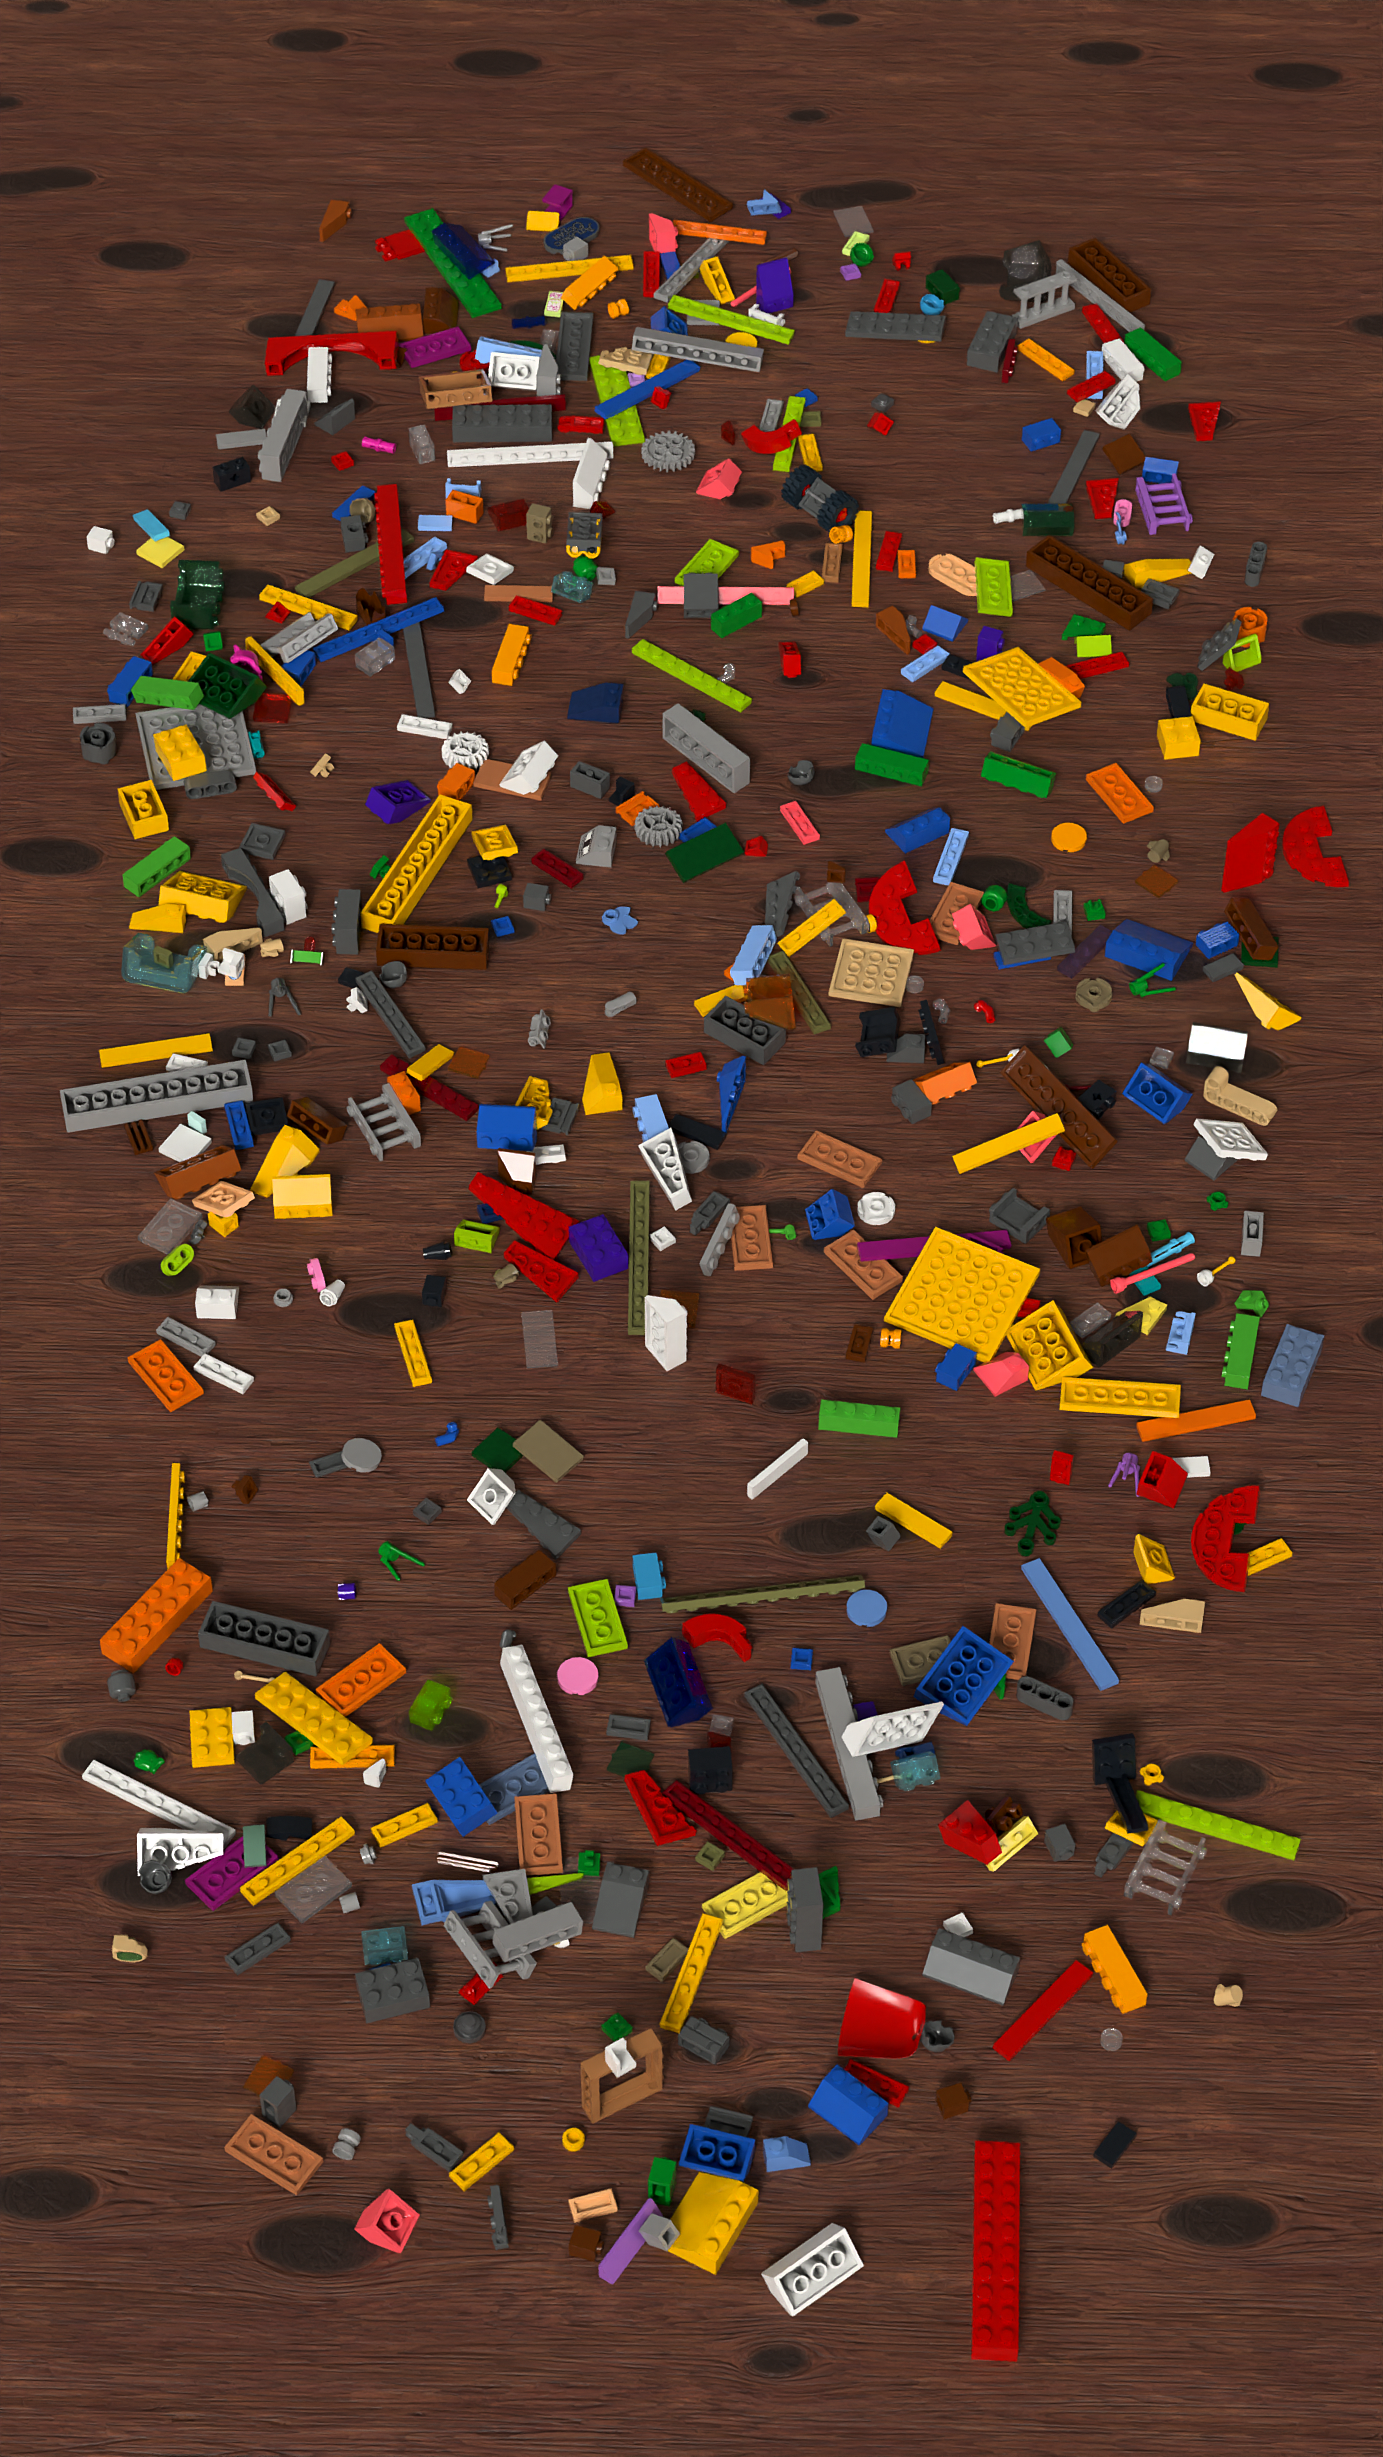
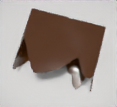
M364 588L359 589L356 594V612L366 625L386 618L385 606L382 608L375 591L370 596ZM368 609L374 612L371 617L369 616Z

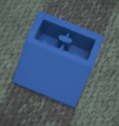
M834 1189L828 1191L805 1209L811 1236L814 1240L842 1236L855 1226L848 1197Z

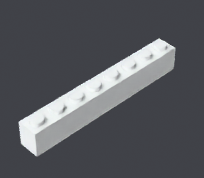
M523 1645L503 1648L500 1665L550 1793L570 1790L573 1772Z

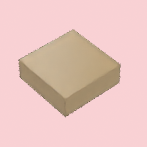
M1084 399L1074 406L1073 412L1089 417L1095 408V403Z
M270 506L256 513L257 518L266 526L280 519V514Z

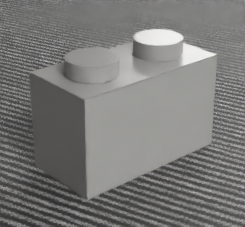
M1244 1211L1241 1255L1260 1257L1264 1212Z

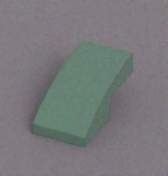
M265 1825L243 1826L245 1868L266 1866Z

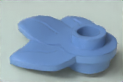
M1116 511L1118 531H1115L1117 543L1124 545L1127 537L1125 530H1121V516Z
M622 906L617 907L615 910L609 909L602 915V922L609 926L610 930L616 934H626V929H632L638 924L636 919L629 916L630 907Z

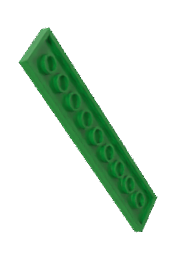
M433 208L404 217L405 224L420 242L427 255L472 318L502 309L498 298Z

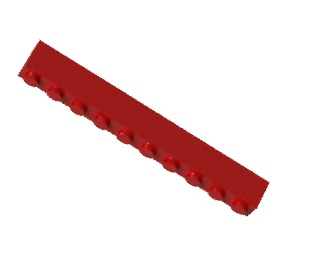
M397 484L377 486V493H374L377 513V533L379 534L378 548L379 555H382L379 556L381 585L385 587L382 588V597L386 598L387 605L407 603Z

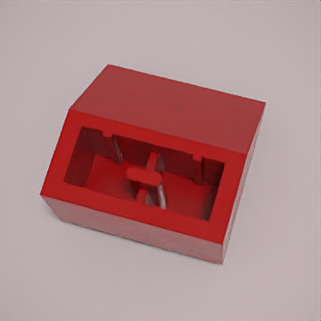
M1152 1451L1139 1481L1136 1495L1175 1508L1188 1473L1171 1457Z

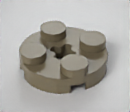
M1096 978V980L1084 979L1077 985L1075 999L1081 1006L1092 1012H1098L1111 1003V985L1100 978Z

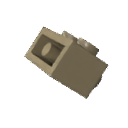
M532 503L526 514L527 539L546 544L554 532V528H552L553 515H551V507Z

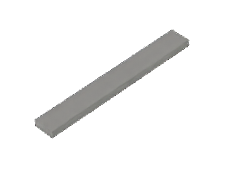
M709 238L654 292V298L668 303L672 296L676 295L700 271L699 268L702 262L713 258L729 240Z
M1062 259L1057 261L1056 274L1070 270L1077 278L1076 282L1069 284L1093 304L1097 303L1103 312L1129 332L1140 327L1144 330L1145 324Z

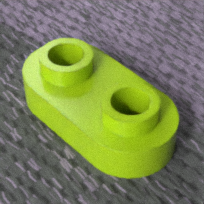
M188 1244L178 1245L162 1260V1272L167 1276L177 1275L192 1261L194 1257L193 1248Z

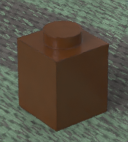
M961 2082L936 2090V2104L943 2120L968 2112L971 2096L967 2089L964 2090Z
M575 2225L569 2242V2255L595 2262L597 2254L601 2255L604 2248V2241H601V2231Z

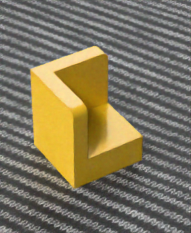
M212 1212L208 1213L209 1226L223 1237H226L239 1227L238 1216L235 1212L232 1216L226 1218L219 1215L216 1216Z

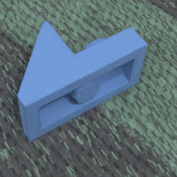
M764 190L763 199L747 202L751 216L782 212L778 200L766 190Z

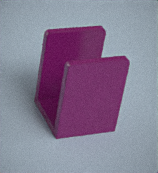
M554 184L542 199V202L550 204L544 212L559 213V220L561 221L573 207V190Z

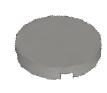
M685 1141L678 1144L685 1173H698L708 1166L710 1155L705 1145L697 1141H691V1143H686Z
M354 1438L344 1444L341 1456L347 1467H353L358 1472H370L378 1467L382 1454L379 1447L372 1441L364 1438Z

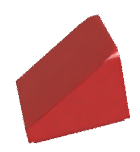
M277 601L265 618L282 624L291 611Z
M762 836L747 840L745 855L767 856L768 843Z

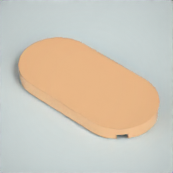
M939 554L931 558L928 570L932 577L964 595L977 596L974 566L952 554H946V556Z

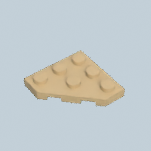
M627 347L616 348L615 352L602 351L598 364L607 368H617L620 371L634 372L637 375H646L653 354L635 351Z

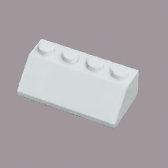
M591 438L587 439L573 479V507L593 510L595 503H598L599 492H602V481L606 480V470L609 471L610 461L608 460V453Z
M648 1295L645 1297V1346L663 1368L669 1371L686 1362L687 1310L675 1299Z
M831 2223L761 2274L770 2292L793 2317L864 2265L846 2229Z

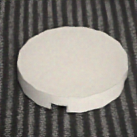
M871 1192L865 1194L859 1200L857 1213L865 1223L871 1225L886 1224L895 1215V1203L890 1196L887 1197L884 1193Z

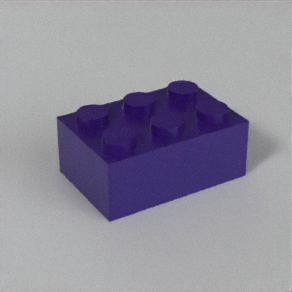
M604 1214L569 1227V1242L593 1282L628 1269V1253Z

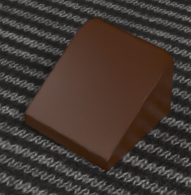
M828 861L827 882L845 883L846 869L832 861Z

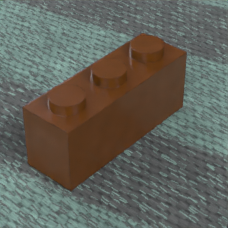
M308 1097L292 1100L287 1114L288 1118L327 1145L342 1141L347 1127L345 1123Z
M541 1550L530 1554L524 1562L514 1566L504 1577L497 1579L494 1584L495 1596L512 1610L556 1576V1564Z

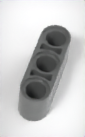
M1255 542L1251 547L1244 580L1245 584L1250 587H1255L1260 583L1267 552V545L1264 542Z
M231 770L186 777L183 782L186 796L190 799L229 794L237 789L235 776Z
M1024 1676L1018 1680L1016 1697L1020 1702L1059 1720H1067L1071 1717L1073 1698L1069 1694L1032 1677Z

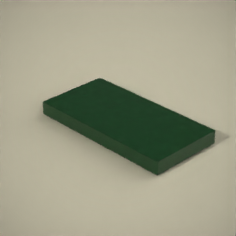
M724 823L666 851L665 855L682 882L685 883L743 855L744 851L728 825Z

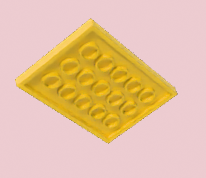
M1019 647L963 666V673L1025 728L1081 708V701Z

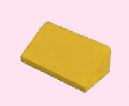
M528 211L526 230L551 232L559 228V213Z

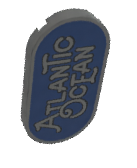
M588 217L573 219L546 234L544 237V248L552 254H556V252L563 254V245L575 237H579L586 243L595 239L599 234V224L596 220Z

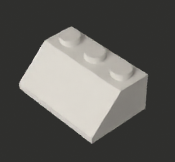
M545 741L523 750L499 785L502 788L522 795L535 792L539 788L538 784L540 781L547 777V771L555 765L554 761L558 755Z

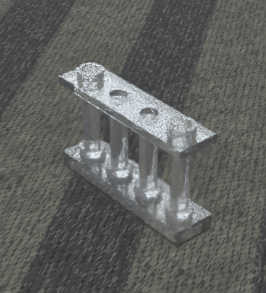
M827 882L826 886L806 894L803 893L799 886L797 887L796 895L794 896L795 903L802 908L808 918L833 899L846 912L840 918L844 916L850 918V922L832 929L827 927L820 933L821 939L826 941L829 947L833 946L834 935L855 928L858 929L861 935L868 933L869 920L842 883ZM826 893L832 894L834 897L816 905H812L809 901Z
M1159 1819L1125 1884L1124 1896L1132 1899L1135 1892H1143L1169 1903L1167 1914L1172 1915L1174 1909H1179L1183 1897L1181 1895L1199 1859L1203 1860L1206 1855V1838L1202 1837L1198 1846L1169 1835L1165 1831L1167 1822ZM1166 1842L1192 1853L1193 1856L1190 1862H1186L1160 1851V1848H1158L1159 1844ZM1157 1858L1181 1868L1185 1872L1182 1878L1179 1879L1151 1867V1860H1156ZM1150 1875L1177 1888L1172 1896L1143 1884V1876Z

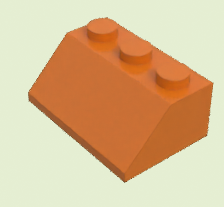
M954 1062L913 1079L932 1105L940 1102V1098L945 1097L947 1099L955 1096V1092L959 1090L961 1092L972 1089L971 1085L977 1083L970 1062Z

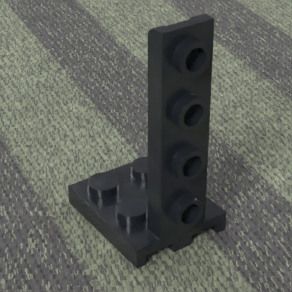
M1130 1733L1092 1740L1094 1784H1106L1127 1834L1147 1831V1820L1129 1782L1131 1779H1136L1134 1734Z

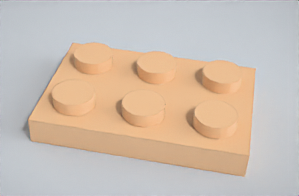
M220 1181L194 1198L192 1202L197 1208L226 1218L232 1216L239 1208L247 1206L255 1197L252 1191Z

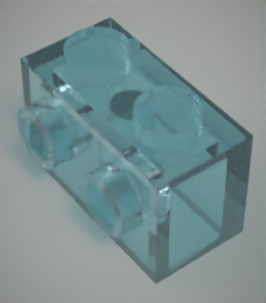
M563 571L554 576L551 592L582 603L590 599L593 583L587 581L584 577H576L569 571Z
M931 1751L890 1762L895 1786L901 1790L903 1789V1791L913 1790L916 1785L920 1784L924 1786L932 1785L935 1783V1780L941 1779L936 1755Z
M404 1926L361 1931L365 1965H378L384 1962L396 1963L408 1960Z

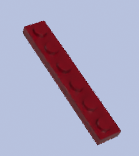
M392 1054L380 1065V1070L389 1076L405 1071L418 1093L466 1121L479 1110L478 1104L432 1077L428 1076L423 1081H420L407 1074V1068L411 1065Z

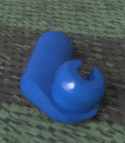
M456 1422L448 1423L446 1433L435 1437L437 1447L455 1441L459 1434Z

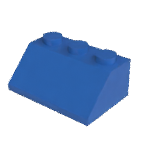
M940 807L932 808L885 829V833L906 854L948 834L950 817Z
M1142 1062L1122 1093L1163 1124L1168 1123L1178 1115L1193 1095L1151 1064Z
M480 1104L476 1131L477 1148L533 1151L537 1142L536 1107Z
M838 2064L823 2078L808 2104L810 2109L859 2146L888 2116V2102Z
M690 2124L679 2166L744 2181L750 2171L755 2154V2139Z

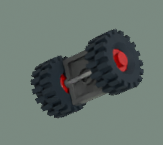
M800 465L799 468L796 467L794 469V472L791 471L789 473V478L786 477V483L782 485L784 489L781 490L783 500L796 509L802 510L803 508L817 518L819 526L830 532L833 527L851 526L853 524V519L855 520L857 517L855 514L859 511L857 509L859 508L858 501L845 491H836L823 482L822 476L807 465Z

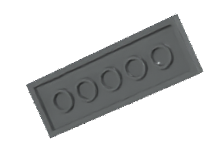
M851 311L845 335L846 337L941 342L946 324V316Z
M561 312L556 364L562 381H587L593 313Z

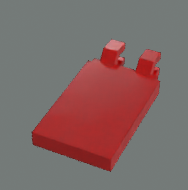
M410 229L375 240L377 244L375 249L377 252L384 253L382 255L384 261H389L396 257L400 260L425 252Z

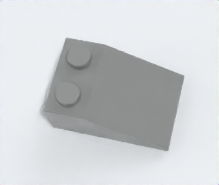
M544 344L536 374L537 396L560 395L561 387H559V384L561 382V374H558V366L548 345Z

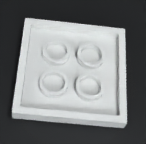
M1197 1118L1194 1122V1126L1199 1131V1134L1204 1137L1207 1144L1221 1158L1233 1157L1257 1161L1266 1160L1268 1156L1265 1149L1243 1123Z

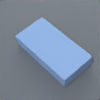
M419 515L418 531H452V515Z

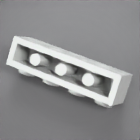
M308 347L307 397L310 403L328 402V396H331V386L328 385H331V375L329 374H332V354L328 353V347Z

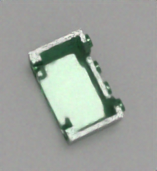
M179 560L178 568L180 575L177 577L178 587L175 601L171 600L170 604L171 619L175 616L188 629L214 630L215 626L218 627L219 603H222L223 599L221 591L225 589V582L222 581L223 568H220V561Z

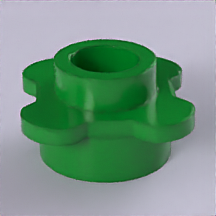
M1214 1192L1206 1199L1213 1211L1227 1208L1229 1204L1225 1201L1226 1197L1221 1192Z

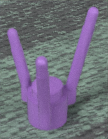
M1125 1453L1123 1455L1122 1461L1118 1463L1117 1469L1108 1484L1109 1487L1113 1486L1121 1470L1123 1471V1480L1126 1479L1127 1474L1135 1472V1490L1137 1494L1140 1466L1137 1465V1455L1133 1453Z

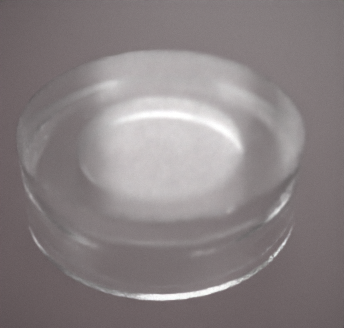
M1149 776L1146 778L1145 789L1152 793L1161 791L1163 781L1160 777Z
M916 975L908 977L906 990L911 993L921 992L924 988V980Z
M1107 2028L1102 2032L1100 2042L1104 2049L1115 2051L1121 2047L1123 2036L1118 2029Z

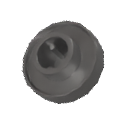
M468 2011L457 2016L454 2020L453 2030L457 2039L463 2043H475L484 2036L486 2025L480 2014Z

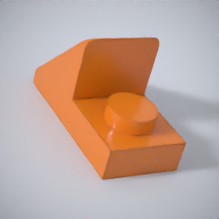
M354 295L350 301L342 299L334 308V313L356 321L355 309L367 307L357 295Z
M783 540L751 547V561L769 569H773V560L785 557V543Z

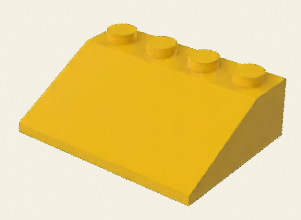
M179 871L160 886L158 906L163 904L185 905L186 915L194 914L202 919L211 918L215 919L216 922L224 923L233 917L247 890V886Z
M1054 1300L1010 1327L1006 1334L1015 1353H1019L1029 1365L1028 1377L1036 1391L1062 1383V1377L1077 1378L1093 1368L1064 1312Z
M699 2172L670 2219L680 2235L668 2252L716 2275L756 2208L759 2190L739 2180Z

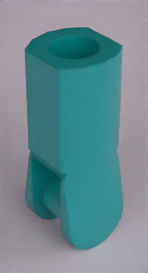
M257 730L255 733L249 731L248 737L253 757L255 759L263 758L265 753L260 731Z

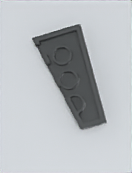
M797 871L767 884L765 925H773L776 938L783 935L789 917L787 911L792 906L791 897L796 892L797 887L795 883L800 878V874Z
M520 1490L516 1491L506 1507L521 1524L528 1528L529 1533L540 1541V1544L551 1553L555 1560L581 1535L579 1528Z

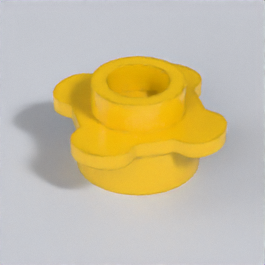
M1148 1764L1140 1769V1774L1143 1775L1146 1785L1163 1782L1164 1776L1161 1775V1769L1158 1765Z

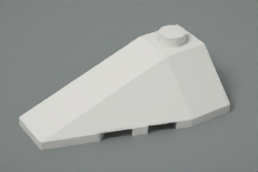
M140 1828L137 1833L138 1871L145 1862L150 1860L163 1862L173 1871L223 1855V1833L167 1828Z

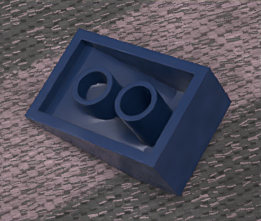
M603 683L572 692L567 719L619 723L623 705V684Z

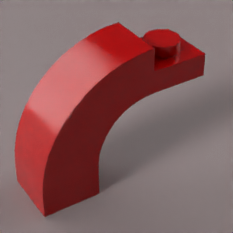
M793 419L781 428L771 432L761 431L755 425H752L743 431L741 436L745 445L753 452L772 454L791 447L790 441L800 436L802 432L797 421Z
M704 1614L682 1623V1635L693 1649L709 1641H722L729 1644L743 1662L751 1659L752 1645L746 1638V1628L737 1620L720 1614Z

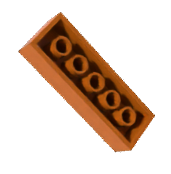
M179 1558L100 1639L102 1654L134 1674L213 1592L211 1577Z

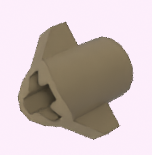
M1167 840L1150 841L1147 844V847L1151 849L1148 852V858L1152 862L1158 863L1161 859L1165 861L1169 859V844Z
M508 1264L503 1269L496 1270L493 1277L497 1287L502 1288L506 1284L517 1280L516 1277L519 1276V1273L513 1264Z

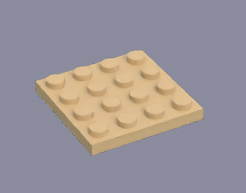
M842 939L829 988V996L901 1007L912 965L914 949Z

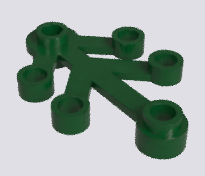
M1043 1491L1034 1492L1030 1496L1029 1502L1018 1507H1012L1009 1510V1518L1015 1522H1009L1005 1525L1004 1533L1007 1536H1014L1016 1530L1028 1525L1025 1537L1019 1540L1017 1549L1020 1555L1024 1557L1031 1555L1034 1551V1542L1032 1540L1036 1526L1043 1534L1045 1544L1053 1545L1056 1542V1534L1051 1532L1049 1528L1058 1529L1061 1520L1049 1508V1497ZM1033 1509L1032 1514L1021 1518L1022 1513ZM1041 1511L1049 1519V1528L1040 1517Z

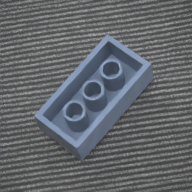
M1287 1324L1264 1378L1261 1396L1299 1408L1321 1354L1324 1335Z

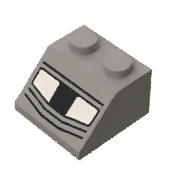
M598 825L582 835L576 864L611 867L617 842L616 827Z

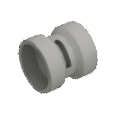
M341 2129L338 2135L339 2140L334 2144L332 2152L341 2159L351 2160L355 2154L354 2148L359 2145L361 2137L353 2130Z

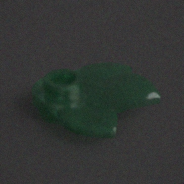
M1174 673L1166 678V681L1172 687L1185 686L1188 700L1191 701L1196 697V687L1198 685L1196 675L1192 673L1185 675Z

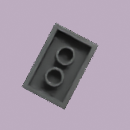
M339 889L338 897L335 896L334 902L337 909L333 910V921H335V923H332V934H335L333 936V946L336 947L337 954H358L361 934V890Z
M419 1958L355 1973L356 1987L366 2024L430 2008L429 1993Z

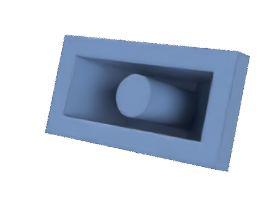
M786 2136L763 2139V2156L767 2172L811 2166L806 2143Z

